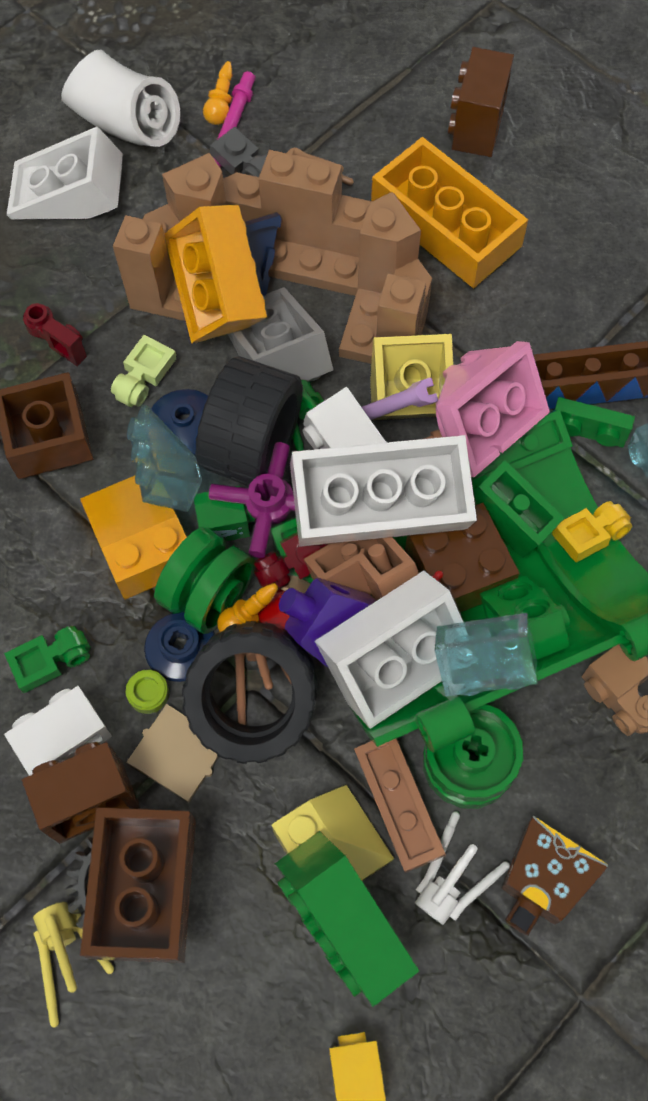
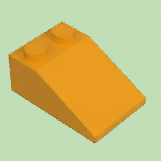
M151 468L80 498L124 600L155 587L169 558L181 542L187 538Z

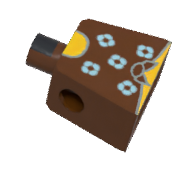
M533 816L522 832L510 863V868L501 887L506 893L517 899L505 921L511 927L529 936L540 916L553 924L561 922L603 874L608 864Z

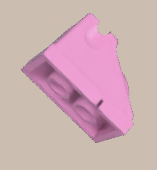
M517 341L510 347L469 351L461 357L460 360L463 363L451 365L443 371L445 382L438 402H436L437 423L442 437L466 436L471 477L479 474L500 456L499 452L503 453L550 413L529 342Z

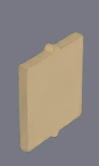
M166 704L150 729L143 730L142 734L144 737L127 763L189 803L204 779L213 775L212 767L219 757L212 750H207L201 744L198 737L193 735L188 727L187 717H184L182 713Z

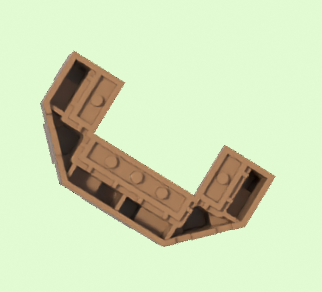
M269 150L259 177L236 172L223 178L222 170L210 153L163 173L162 177L168 204L145 214L143 219L125 215L113 244L130 308L186 321L164 234L200 206L239 205L244 222L277 212L281 216L282 221L281 226L277 228L274 243L275 255L273 265L269 268L268 276L355 296L339 347V357L371 364L374 337L422 335L428 314L432 277L418 259L420 228L393 192L374 201L342 195V165Z

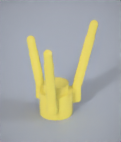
M67 902L50 905L36 913L33 917L37 927L34 937L39 948L49 1022L52 1027L58 1026L59 1018L50 951L55 950L68 991L73 993L77 989L65 946L75 941L74 932L76 931L82 938L83 930L76 925L81 917V913L71 914L68 910ZM97 960L107 974L114 972V966L109 960Z

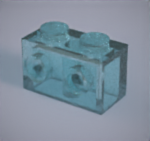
M527 613L437 626L434 651L446 696L460 694L472 696L482 691L504 688L516 690L526 685L537 684V658Z

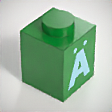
M209 491L193 494L199 528H209L223 537L225 542L250 537L247 523L255 522V518L248 512L246 504L210 500Z

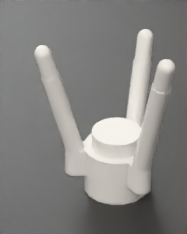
M457 811L451 814L440 839L445 853L460 818V814ZM471 844L445 880L438 876L433 883L443 857L430 863L424 879L416 888L420 896L415 901V904L442 925H444L449 916L456 921L471 902L510 868V864L507 861L502 862L457 901L456 899L461 892L454 885L477 852V846Z

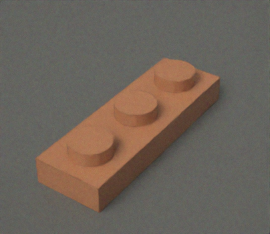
M397 738L378 747L370 741L354 748L404 872H410L446 856Z

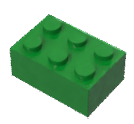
M320 831L275 863L283 875V878L277 881L278 886L290 904L299 913L306 929L315 942L319 944L325 953L327 961L338 977L342 979L353 997L362 992L374 1007L419 972V969L346 855Z

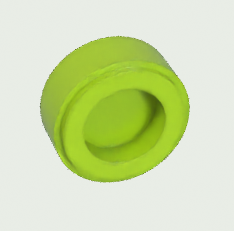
M142 670L135 673L129 679L126 685V697L136 711L143 714H151L165 706L169 698V687L160 673L153 670Z

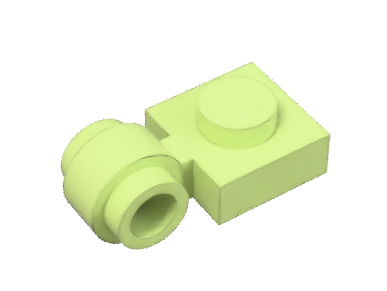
M143 335L123 361L124 368L128 371V374L120 373L112 383L111 393L115 395V399L129 407L134 405L140 407L145 402L149 393V387L145 385V381L155 386L159 384L176 360L175 350Z

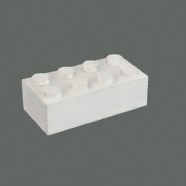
M465 435L292 452L290 468L299 547L465 530L477 521Z

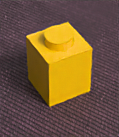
M365 1032L338 1036L339 1047L329 1048L336 1100L386 1101L377 1041L366 1042Z

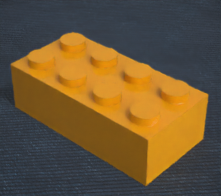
M424 137L417 140L372 177L371 201L393 192L420 228V245L473 289L523 245L528 219Z

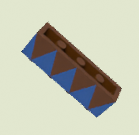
M648 341L533 354L549 409L555 408L558 397L585 404L648 397Z

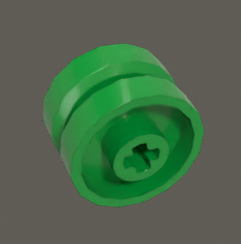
M201 527L193 531L181 542L163 568L155 587L154 598L156 603L173 614L184 612L187 624L202 634H209L218 628L217 621L222 611L233 607L234 603L242 598L254 573L255 566L253 563L255 558L238 547L232 546L226 549L223 537L209 528Z
M487 704L469 711L474 724L475 734L433 753L425 743L423 750V772L430 788L443 801L458 808L480 809L495 803L510 788L523 762V741L515 723L501 710ZM469 752L474 753L478 760H469Z

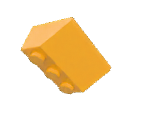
M239 205L200 206L164 234L191 343H198L247 329L267 318L265 299L260 291L256 275V264L251 255L246 235V224L242 219Z

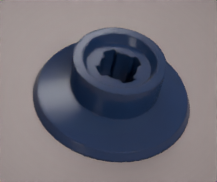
M184 612L166 615L158 620L147 634L144 645L147 663L153 671L160 673L164 679L184 682L186 681L185 675L189 666L202 647L215 635V632L213 630L209 634H202L186 623ZM178 637L186 640V644L181 650L173 647L175 639Z

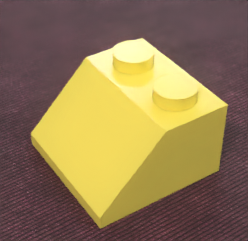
M452 334L374 337L370 380L371 403L404 391L413 383L427 378H432L434 386L427 388L428 395L436 393L439 399L445 382L443 371L453 365ZM436 403L422 407L411 405L373 420L436 417Z

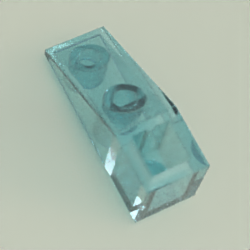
M142 404L137 418H131L127 429V439L131 440L132 444L131 461L135 462L136 465L135 483L140 486L142 501L189 512L202 483V476L196 456L149 406Z

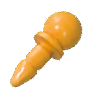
M226 61L219 71L216 87L209 91L208 97L210 99L205 102L203 107L204 118L213 125L224 123L229 111L228 104L232 100V97L228 94L229 81L232 79V64L229 61Z
M273 583L262 587L247 601L240 599L234 603L233 607L222 611L217 621L219 632L224 631L226 627L233 624H243L246 621H256L257 623L259 620L258 613L265 605L272 601L278 586Z

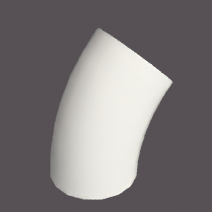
M103 50L93 51L77 64L65 82L61 93L62 102L95 127L98 126L102 131L112 136L139 145L161 147L169 143L176 134L180 122L178 97L168 82L160 77L146 76L132 71L111 58Z

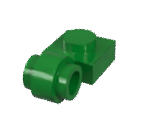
M69 626L55 634V641L50 646L44 636L40 635L4 653L19 689L26 693L62 675L57 664L58 661L65 662L68 667H75L86 662L90 658L89 651L91 646L83 631H79L76 626Z

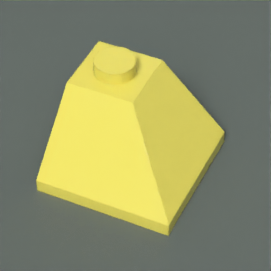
M347 785L308 800L271 824L273 832L286 854L320 831L346 855L362 881L394 860Z

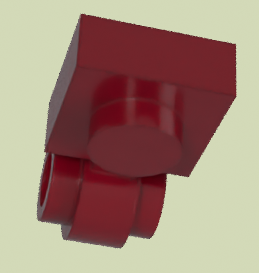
M34 303L27 307L23 315V321L29 334L45 339L52 350L78 367L87 357L82 344L83 337L79 331L70 324L64 326L56 321L51 309L43 304Z
M298 532L280 541L286 555L277 556L276 552L272 551L265 554V557L258 558L253 563L256 567L254 574L262 587L275 583L279 589L291 580L288 576L291 568L295 569L300 579L308 576L310 572L304 559L328 544L299 547Z

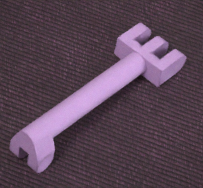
M427 378L413 383L404 391L362 406V409L369 419L373 420L411 405L422 407L438 402V397L436 393L428 395L427 388L434 386L432 378Z

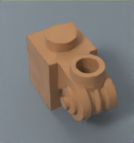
M620 645L614 646L589 665L582 676V679L585 681L584 686L595 701L603 702L608 709L611 708L616 713L613 715V721L625 735L630 736L634 732L639 734L648 733V695L640 697L638 693V686L648 679V658L645 656L637 661H631L625 655Z

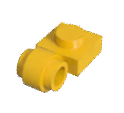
M608 501L599 506L593 515L586 508L562 520L552 531V535L576 563L607 547L611 538L616 541L624 537L632 528V524L629 522L631 517L620 504H613L612 501Z

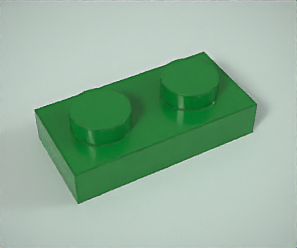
M558 397L554 410H560L569 437L580 436L596 440L599 444L610 447H624L632 431L635 416L562 397Z

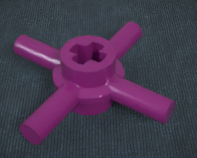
M282 442L274 444L268 473L253 479L249 488L211 484L209 489L210 500L246 504L248 512L256 519L249 548V554L256 558L265 557L272 525L285 520L291 510L295 511L292 488L283 480L290 446Z

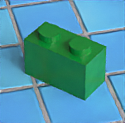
M506 460L473 492L475 505L484 503L501 538L522 558L539 546L565 518Z

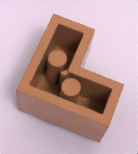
M393 537L330 543L304 559L313 580L321 578L368 593L369 595L372 594L376 600H379L419 574L415 562Z

